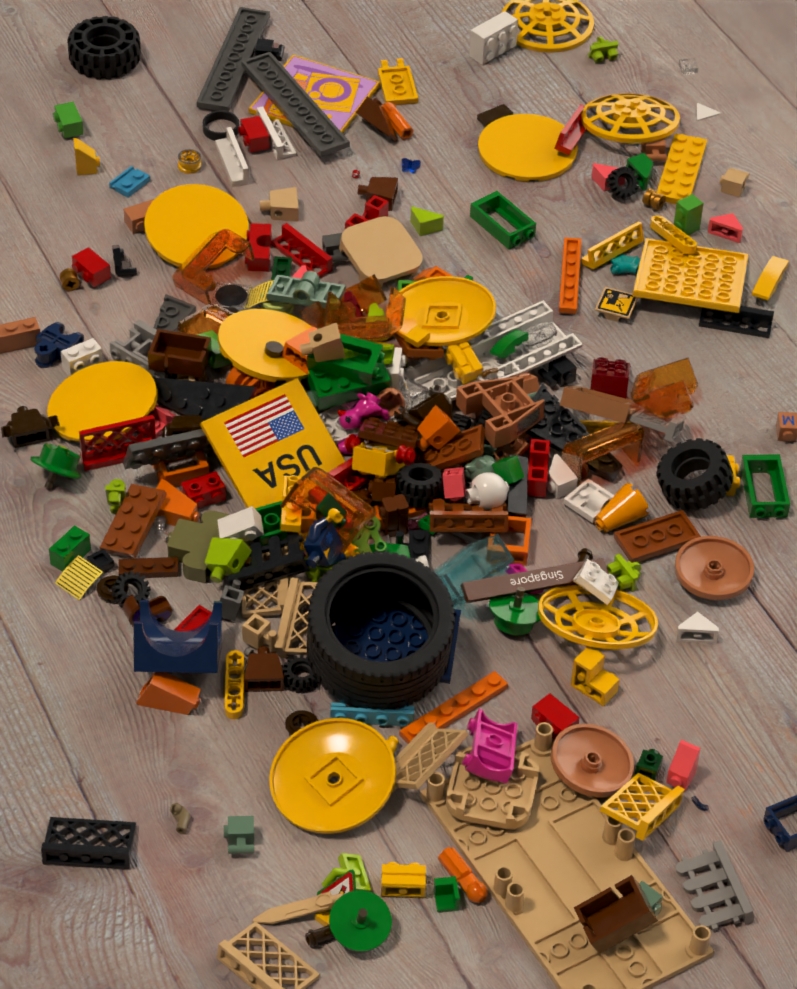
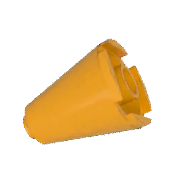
M626 483L595 516V525L600 531H611L650 514V511L646 512V509L649 507L645 498L638 489L634 491L630 488L633 486L632 484Z

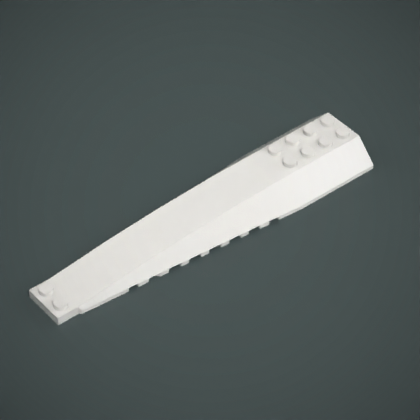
M543 300L492 323L482 334L468 340L469 345L484 368L483 371L498 368V373H490L485 378L479 375L478 379L471 382L517 377L520 374L531 371L583 347V344L573 333L566 336L553 322V310ZM520 330L528 333L529 340L522 342L519 346H515L516 352L509 354L507 358H498V356L490 354L492 347L510 332ZM447 349L444 350L443 358H438L437 360L424 358L420 360V364L405 368L404 379H401L399 390L405 399V413H409V409L430 397L428 395L430 387L434 390L435 385H440V392H444L452 402L456 400L457 387L466 385L462 384L460 379H456L452 365L447 364L445 360ZM342 405L334 406L319 414L336 445L344 442L351 434L357 436L360 428L345 430L340 426L338 410H348ZM373 416L379 418L381 422L387 423L381 416ZM394 416L389 417L388 421H394L399 423L404 420H397Z

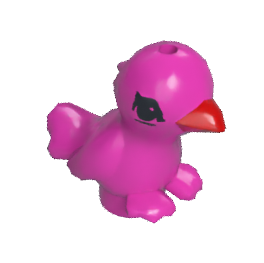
M369 392L366 396L361 393L357 394L360 400L353 409L347 411L338 410L340 426L345 430L360 428V425L363 424L360 421L361 418L378 415L386 421L389 420V411L378 406L381 400Z

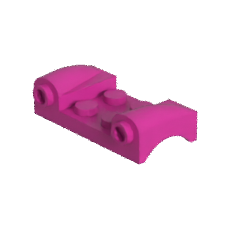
M479 708L474 719L470 718L466 729L469 730V735L473 736L472 750L470 754L466 753L462 765L465 766V771L478 777L507 783L514 767L517 723H496L490 720L484 711Z

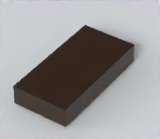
M505 104L478 114L477 120L486 127L499 118L513 115V111Z

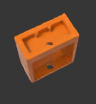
M197 451L192 456L196 466L168 472L164 463L172 461H160L158 464L153 465L154 470H158L157 477L159 482L161 479H164L174 487H179L181 482L209 474V465L203 451ZM184 456V457L177 458L176 460H181V459H185V458H189V457H185V456Z
M508 516V531L525 533L524 546L495 544L496 532H491L488 562L520 563L527 566L531 518Z

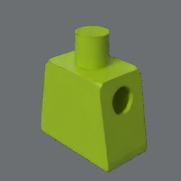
M212 537L205 565L212 572L210 579L213 582L221 583L224 576L240 571L252 551L243 539Z

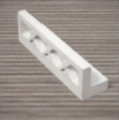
M257 107V116L261 117L269 134V145L276 159L296 156V151L280 121L275 119L272 124L264 107ZM287 149L290 152L283 153V150Z
M227 127V138L215 140L216 148L232 187L249 184L248 166L232 128Z

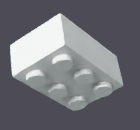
M504 11L473 28L470 33L469 56L483 65L515 47L517 43L518 19Z

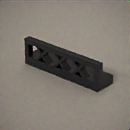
M740 306L739 313L702 307L699 327L769 338L774 311ZM704 318H710V319H712L713 321H712V322H708V321H703V320H704ZM727 321V322H730L731 324H730V325H725V324H723L722 322ZM741 324H744V325H747L748 327H747V328H742L740 325H741ZM757 328H767V332L760 331Z

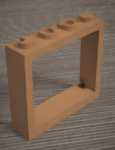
M577 385L564 387L560 406L623 423L631 422V415L641 409L639 407L640 402Z

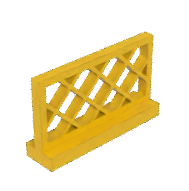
M637 773L601 806L600 812L636 830L635 837L644 841L680 806L685 789L676 786L672 790L641 773ZM620 799L628 800V802H621ZM624 808L632 809L633 811H625ZM639 809H646L647 812L639 811ZM630 818H637L638 822H636V821H634V820H632V819H630Z

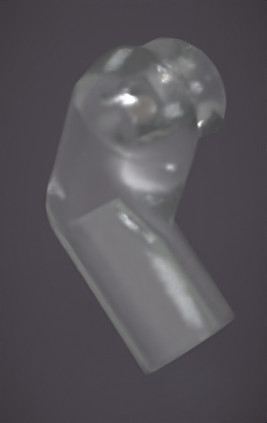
M157 516L153 522L154 534L167 543L169 532L164 528L167 525V519L165 516Z

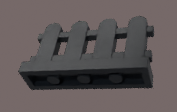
M288 532L287 539L282 541L278 536H272L268 541L269 545L262 546L259 541L253 542L250 545L252 551L248 557H251V566L246 567V563H244L239 572L227 575L230 586L232 587L235 579L240 580L239 590L244 591L310 571L309 566L306 564V552L301 549V542L304 541L303 535H299L298 532ZM288 546L289 554L283 556L282 548ZM269 552L270 560L264 561V553Z

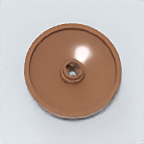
M702 536L688 541L679 549L675 560V574L681 585L694 595L710 600H726L734 598L747 590L753 579L754 563L750 554L738 543L719 536Z
M576 724L569 726L558 734L551 748V763L557 776L568 787L583 795L591 797L612 796L629 782L633 775L634 760L629 747L618 735L598 725Z

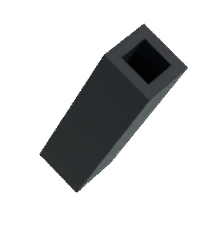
M517 455L524 477L508 484L509 492H507V498L504 502L507 507L504 511H508V516L525 518L527 515L528 457Z

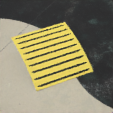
M274 280L253 288L249 293L245 308L270 301L267 300V292Z
M78 555L61 573L55 584L80 600L103 571Z

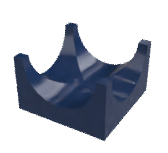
M149 600L140 601V621H134V672L218 673L222 650V601H214L212 613L207 621L190 631H174L164 627L153 616Z

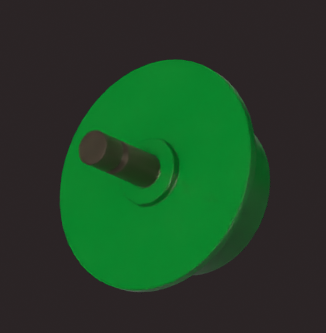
M45 443L40 456H32L30 458L33 463L50 471L48 481L45 484V487L48 489H52L57 474L75 479L81 478V474L76 471L80 456L65 446Z
M517 587L516 595L494 598L489 601V608L495 615L494 624L505 633L524 635L531 632L535 623L541 621L538 615L539 600L524 593L525 589L523 587Z
M355 890L345 893L334 903L330 911L329 925L333 936L342 946L353 951H369L377 948L386 940L391 930L392 917L387 904L378 895L365 890Z

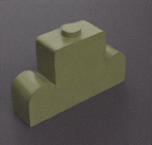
M206 511L201 516V523L185 519L177 521L173 532H170L168 535L167 551L168 557H178V562L183 563V575L186 579L201 583L207 582L211 571L205 565V559L212 537L220 538L218 519L230 514Z

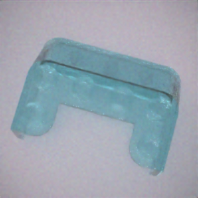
M496 534L466 545L432 572H435L438 578L443 581V585H446L454 607L458 604L461 606L466 603L460 586L462 582L485 579L488 576H494L498 572L501 574L510 568L509 564L514 561V558L500 536Z

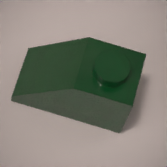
M327 493L316 507V519L319 520L324 516L327 517L329 510L335 508L340 511L343 520L339 523L332 520V523L336 530L338 528L342 529L347 522V512L330 493Z

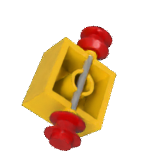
M355 434L349 435L345 440L347 452H353L352 470H357L362 475L374 474L376 478L385 479L389 475H397V471L401 467L409 466L415 460L416 454L413 447L406 448L405 445L397 447L375 441L365 443L363 438L356 437Z

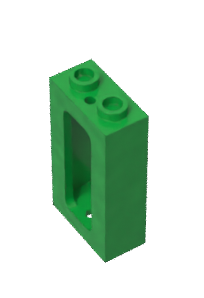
M495 191L471 203L470 217L508 250L535 237L536 222L500 192ZM495 211L517 230L509 233L491 218L488 213Z
M340 333L344 349L371 356L367 364L343 358L316 362L313 353L307 356V368L372 385L373 379L378 377L380 370L378 366L379 363H383L385 353H383L382 344Z
M780 454L742 455L740 470L749 517H788L790 501ZM752 473H768L770 475L775 502H757Z

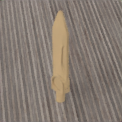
M330 891L315 897L269 908L255 917L253 922L275 924L320 911H328L332 909L334 903L343 894L331 895Z

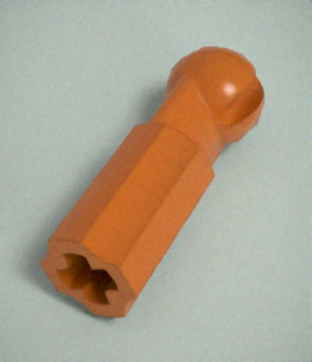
M384 103L381 107L386 110L395 131L403 140L409 139L413 135L414 130L399 113L393 103Z
M454 847L444 849L438 855L439 862L451 877L456 876L457 883L466 892L471 902H483L488 894L486 885L477 879L472 869Z

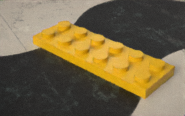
M675 133L656 192L666 196L665 202L677 204V201L692 194L707 145V139Z

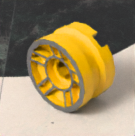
M185 149L178 154V169L181 172L192 174L200 170L201 154L198 151Z

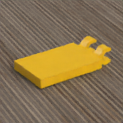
M403 58L396 59V67H389L387 60H380L381 66L378 68V77L385 103L391 102L394 105L418 103V95L409 65H404Z

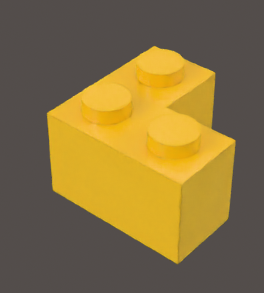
M587 646L574 659L571 686L604 707L618 692L620 679L613 673L603 669L605 655Z

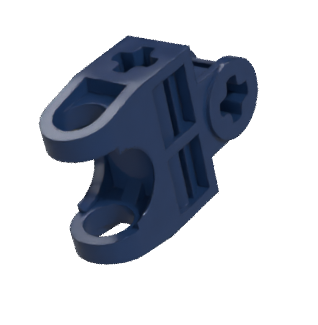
M60 322L49 325L36 336L37 345L34 348L37 354L35 359L36 365L41 368H48L57 360L62 361L61 351L84 342V335L80 332L64 335L65 326Z

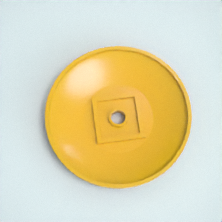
M439 276L419 280L401 289L391 299L387 315L391 328L400 337L404 338V335L417 325L430 332L431 338L423 345L448 346L466 342L482 334L495 318L496 303L491 292L475 281L461 277Z
M348 718L324 719L299 729L282 744L271 765L269 776L270 791L280 813L295 826L309 832L321 834L345 832L366 823L384 807L394 788L396 764L389 744L371 726ZM334 776L340 778L337 783H329L330 778Z

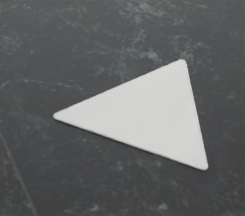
M697 103V120L720 114V112Z

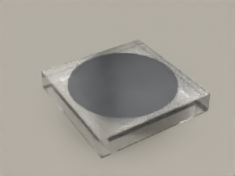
M217 282L210 310L227 312L228 308L233 305L241 309L247 308L252 286Z

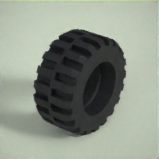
M696 438V440L688 439L684 443L679 442L676 444V447L668 449V453L664 454L658 463L656 476L661 490L668 503L678 509L681 508V510L688 511L691 509L692 511H698L700 508L707 509L709 505L717 504L720 498L723 499L726 496V491L729 492L732 486L733 471L726 452L719 444L713 443V441L708 439L704 441L702 438ZM706 470L702 475L696 478L686 480L684 479L688 474L694 471Z

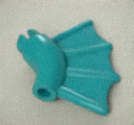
M623 254L616 256L610 260L613 264L610 267V271L612 274H637L641 259L638 256L630 257Z

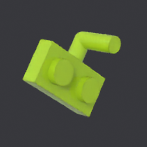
M341 853L338 857L341 868H333L322 882V886L326 887L336 880L337 877L342 876L349 870H354L356 890L371 891L361 856L357 854Z

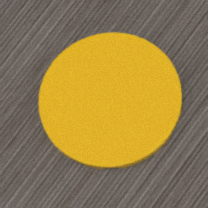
M514 114L499 118L483 129L478 140L479 156L489 169L503 177L509 176L517 181L524 182L537 179L539 181L549 180L568 171L577 157L578 145H576L570 155L554 149L560 132L565 126L554 119L536 114Z
M186 184L170 188L152 201L145 215L144 228L146 239L149 245L158 253V256L175 266L199 270V268H217L235 259L247 242L249 223L242 206L228 193L208 185Z
M269 309L243 310L230 315L222 322L217 336L219 349L222 355L233 362V366L252 377L271 382L286 380L288 383L296 378L301 381L302 378L308 377V374L282 356L273 358L264 351L266 343L269 341L279 342L284 347L286 341L310 329L312 326L290 314Z
M123 361L94 364L73 373L55 389L48 403L47 415L48 417L58 416L60 426H55L53 430L59 436L68 441L80 442L79 431L148 416L154 410L157 402V387L152 375L139 365ZM126 427L122 431L126 433L131 427ZM106 432L104 436L109 437L113 432ZM117 435L113 440L118 439L122 436ZM86 436L84 439L90 441L94 436ZM99 439L95 444L103 443L104 440Z

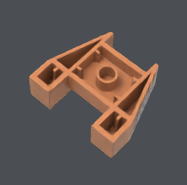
M523 376L476 381L457 387L456 405L465 416L485 408L493 416V418L485 420V438L494 449L511 443L544 418L545 401L542 399L534 402L524 392Z

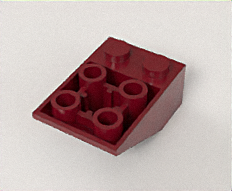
M604 357L594 359L590 389L626 399L630 363L622 359H616L615 361H609Z

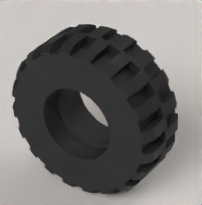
M96 16L91 19H85L75 25L67 39L71 65L79 73L85 74V76L90 78L111 79L113 77H121L123 74L129 73L131 69H134L141 58L139 32L131 23L118 17Z

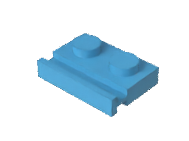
M130 166L109 182V188H114L116 192L129 198L150 181V175L139 169L135 170L133 166Z

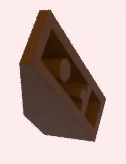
M367 96L356 113L397 142L398 138L386 110L381 107L382 103L376 98L372 100Z

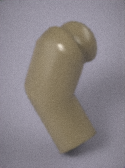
M174 803L170 807V812L178 821L176 831L180 834H185L190 821V813L179 803Z

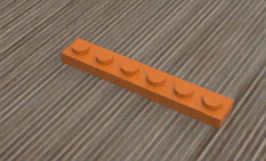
M564 237L559 313H577L581 238Z
M494 671L399 731V736L409 744L428 723H435L437 729H444L508 689V683Z

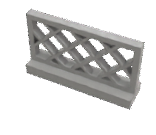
M642 408L631 415L630 421L666 433L664 440L671 442L681 434L686 416L678 414L672 419Z

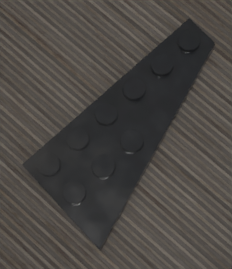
M153 377L158 392L157 402L184 415H200L203 421L253 399L258 388L255 386Z
M542 384L532 400L537 402L544 399V418L528 429L526 433L539 440H550V447L576 462H585L590 470L613 482L623 465L608 449L605 450L598 443L599 440L595 436L592 437L586 431L587 428L568 408L560 406L559 399L555 395L552 396L547 391V387Z

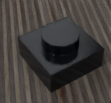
M104 549L87 557V561L101 571L114 566V560Z

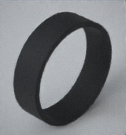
M214 111L207 114L203 119V133L211 140L227 138V132H214L206 127L208 123L215 120L233 122L236 125L232 129L235 137L239 133V119L231 112Z

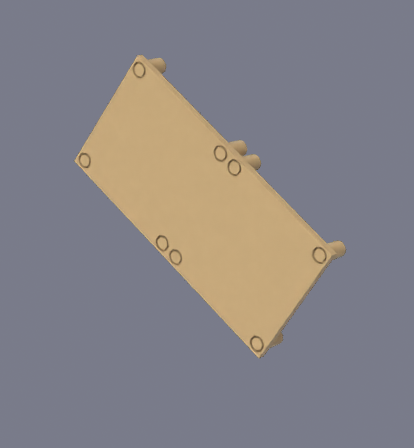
M539 723L536 726L535 738L515 747L516 756H521V752L528 753L529 758L536 765H539L538 782L531 814L527 823L522 827L504 829L455 818L446 807V795L450 778L445 779L441 773L434 772L427 779V788L420 791L421 798L481 882L486 885L491 896L558 989H650L713 957L714 950L709 945L710 929L704 925L695 927L634 848V831L628 828L622 829L623 823L600 812L602 805L596 797L574 791L557 776L550 757L553 745V727L549 723ZM630 875L638 883L644 881L663 896L662 910L656 916L658 920L656 923L602 953H599L590 944L583 929L584 926L581 924L574 909L575 906L609 887L620 898L623 897L616 889L615 884Z

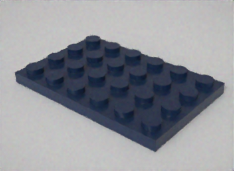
M381 601L365 602L347 609L336 619L334 635L338 641L351 653L367 660L379 662L403 659L420 649L428 639L424 626L415 615L401 606ZM454 609L455 623L446 671L442 679H440L441 683L450 684L461 615V610Z

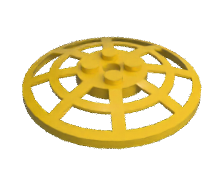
M511 0L502 9V12H504L512 5L519 4L515 14L512 15L518 19V26L523 29L517 35L516 44L532 51L553 53L574 49L585 43L592 35L594 29L592 13L578 0H556L561 2L559 4L549 3V0H542L543 3L538 4L530 3L535 0ZM574 5L581 8L587 16L580 14ZM523 6L530 8L529 12L519 13ZM569 6L574 13L566 12L564 7ZM528 17L530 23L525 25L520 18ZM566 17L575 18L572 25L568 24ZM580 19L589 21V26L582 35L576 30ZM562 26L565 28L564 30L553 32V30ZM536 27L542 30H546V32L538 31L533 28ZM527 33L547 37V44L535 43L523 38ZM568 33L576 37L572 41L554 44L553 37L563 36Z
M619 93L602 96L586 104L581 114V122L589 132L603 139L621 143H646L657 141L673 134L679 127L680 115L673 105L662 99L643 94ZM614 99H618V100H619V101H616L615 103H609V101L614 100ZM644 100L650 101V102H652V103H654V104H647V103H645V102H643V101H644ZM602 106L611 107V110L602 112L601 108ZM591 107H597V115L588 119L586 111ZM651 108H659L660 114L652 112ZM665 109L674 113V121L665 117ZM611 115V116H612L615 120H617V121H614V120H612V119H609V118L606 117V116ZM650 116L655 118L651 121L645 122L647 119L650 118ZM601 119L613 125L611 131L599 128L592 122ZM661 121L669 125L653 133L648 128ZM620 127L641 128L644 134L630 135L617 132Z
M577 584L559 586L547 591L540 598L538 604V615L546 627L569 641L601 649H629L638 647L652 640L658 628L657 616L647 604L617 589L608 605L605 603L580 602L576 594H593L585 591ZM568 595L572 602L559 609L548 604L550 601ZM614 600L633 607L639 613L630 616L622 610L612 607ZM544 608L555 614L556 624L548 620L543 612ZM572 609L577 610V612L574 613L573 617L566 614L565 612ZM612 613H614V614L620 616V617L623 618V619H620V620H619V619H618L615 615H613ZM645 617L650 624L651 631L638 632L636 621ZM561 618L572 622V626H563ZM629 624L632 632L621 631L620 627ZM571 632H577L578 634L583 635L584 638L574 635ZM617 635L627 637L621 641L614 639ZM635 637H643L638 640L632 641Z

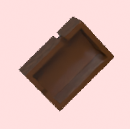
M157 329L148 351L149 370L160 372L168 370V373L203 378L212 354L211 337Z
M632 875L615 884L616 889L623 897L620 898L609 887L574 907L581 924L584 926L583 929L590 944L599 953L604 952L658 921L641 885Z

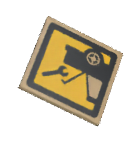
M605 287L595 311L603 312L605 319L617 322L620 317L629 319L638 297H634L632 293Z

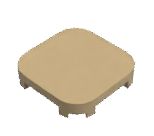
M378 217L350 226L343 231L340 238L339 250L341 253L345 252L359 273L358 279L362 284L365 281L368 284L375 285V288L382 287L384 282L408 274L413 277L417 274L422 263L421 251L404 226L392 217Z
M472 746L461 751L458 750L455 755V762L446 795V807L449 813L463 821L504 829H516L527 823L531 814L539 775V765H536L529 758V754L521 752V756H514L513 772L508 782L502 783L484 779L465 771V766L462 765L466 753L470 754Z

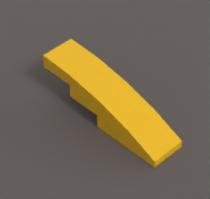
M772 256L761 273L752 291V296L769 300L776 291L777 285L788 267L789 260Z

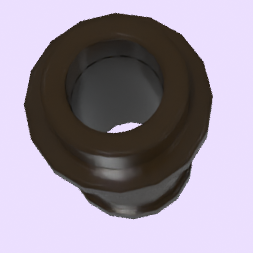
M583 548L578 552V562L586 561L587 559L592 560L593 554L590 549Z
M328 924L314 931L312 929L308 930V933L305 934L307 944L316 947L320 942L335 938L331 932L326 934V932L331 931L330 925Z

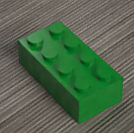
M363 354L346 359L367 364L371 356ZM384 362L382 364L379 363V374L377 379H373L372 385L308 368V383L318 410L360 400L357 396L358 393L366 396L369 392L378 396L379 392L390 387L391 382Z

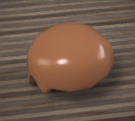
M385 388L377 396L381 400L378 406L388 410L389 417L394 416V411L401 413L398 410L400 406L405 407V399L402 393L395 388Z

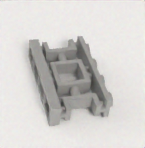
M137 320L134 323V329L131 328L129 330L130 339L125 343L119 340L109 343L110 355L114 359L139 365L147 370L152 377L172 379V373H168V370H165V372L149 370L148 358L144 354L149 351L157 330L143 321Z

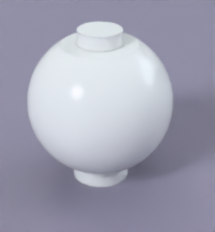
M485 472L472 480L470 489L465 490V498L468 504L480 503L479 507L484 508V511H491V508L499 507L505 502L509 486L499 475Z

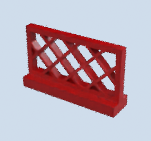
M149 415L79 431L80 459L84 470L89 471L123 463L129 445L156 439L154 416ZM150 422L145 429L141 427L144 423ZM126 427H131L127 433L122 431ZM136 430L141 432L137 437L131 436ZM106 432H113L109 437L104 436ZM117 435H120L122 438L118 442L113 440ZM86 436H94L90 441L84 439ZM99 439L104 440L100 446L95 444Z

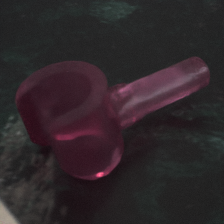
M424 512L415 520L409 519L408 531L419 530V520L428 514Z

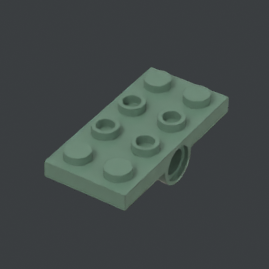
M306 271L302 278L277 275L267 292V300L336 310L346 292V285L322 282L319 275L314 271Z

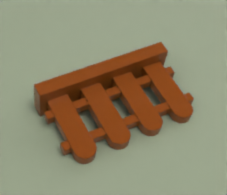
M434 499L433 503H429V510H433L429 512L430 532H508V511H503L506 510L507 505L503 503L499 507L491 508V511H484V508L479 507L480 503L468 504L464 503L462 499L452 501V503H444L443 499Z

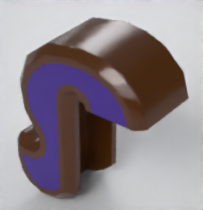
M133 594L123 604V612L132 627H134V621H140V605L136 602ZM158 596L149 600L150 609L155 619H159L162 622L170 618L173 609L166 597Z

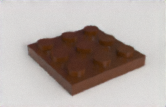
M369 417V419L365 418L358 437L398 447L405 445L406 448L413 447L414 449L420 432L411 425L403 427L398 426V423L394 421H387L385 423L381 422L379 418Z

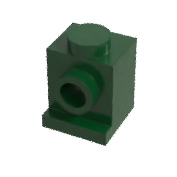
M643 749L636 765L635 775L641 773L656 781L662 766L663 755H660L655 749Z

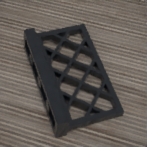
M50 817L45 842L42 843L41 848L42 864L130 869V857L136 831V822ZM54 825H63L65 828L57 831L54 829ZM79 826L87 828L80 833L76 830ZM99 828L108 829V831L100 834L97 830ZM130 829V832L123 836L118 831ZM71 832L74 836L66 840L63 835ZM91 833L95 836V838L90 841L84 838L85 836ZM114 835L118 839L110 843L106 838ZM58 839V840H60L62 843H51V842H53L54 840ZM80 840L83 843V845L73 843ZM101 841L105 846H95V844ZM121 843H123V844H124L125 846H127V847H116V846L119 845V844H121Z

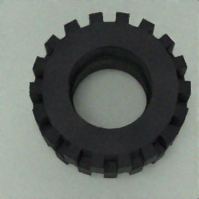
M411 463L409 466L401 467L397 471L396 495L403 494L409 507H429V503H433L434 499H443L442 470L437 469L438 467L424 463Z

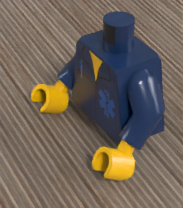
M335 508L329 510L327 517L324 516L319 520H314L313 524L309 527L304 548L309 556L306 564L311 568H316L317 566L328 567L344 559L346 560L348 556L354 557L356 554H360L359 552H354V550L358 549L355 545H349L346 551L343 552L345 547L332 523V520L336 523L341 522L343 516Z

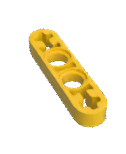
M662 216L651 217V229L685 254H694L696 252L697 242Z
M233 650L226 655L225 715L230 719H238L243 715L244 654L238 650ZM233 659H237V666H233ZM231 674L240 675L238 679H231L229 676ZM231 690H238L240 692L238 695L229 694ZM232 703H236V710H232Z

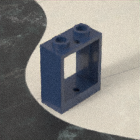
M797 795L766 807L763 818L766 828L772 831L777 843L782 845L786 852L797 848V833L790 836L778 819L797 811Z

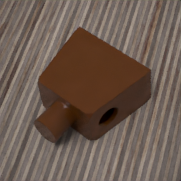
M371 177L368 186L358 185L357 194L366 196V202L374 195L389 201L388 211H392L398 192V178Z
M266 646L259 647L258 653H251L248 657L244 676L245 692L284 691V676L279 655L277 653H270V649Z

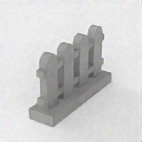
M721 840L713 842V851L703 850L702 855L690 859L687 856L682 857V861L676 864V873L679 876L688 875L690 878L683 884L684 891L688 894L696 893L698 896L691 901L692 909L696 912L703 910L705 912V915L699 919V925H704L709 929L712 928L714 932L718 930L720 925L732 921L734 925L740 923L739 919L743 918L745 925L754 922L753 909ZM709 868L711 871L699 876H695L694 874L695 872ZM717 885L718 890L703 894L702 890ZM725 903L726 908L711 912L710 908Z

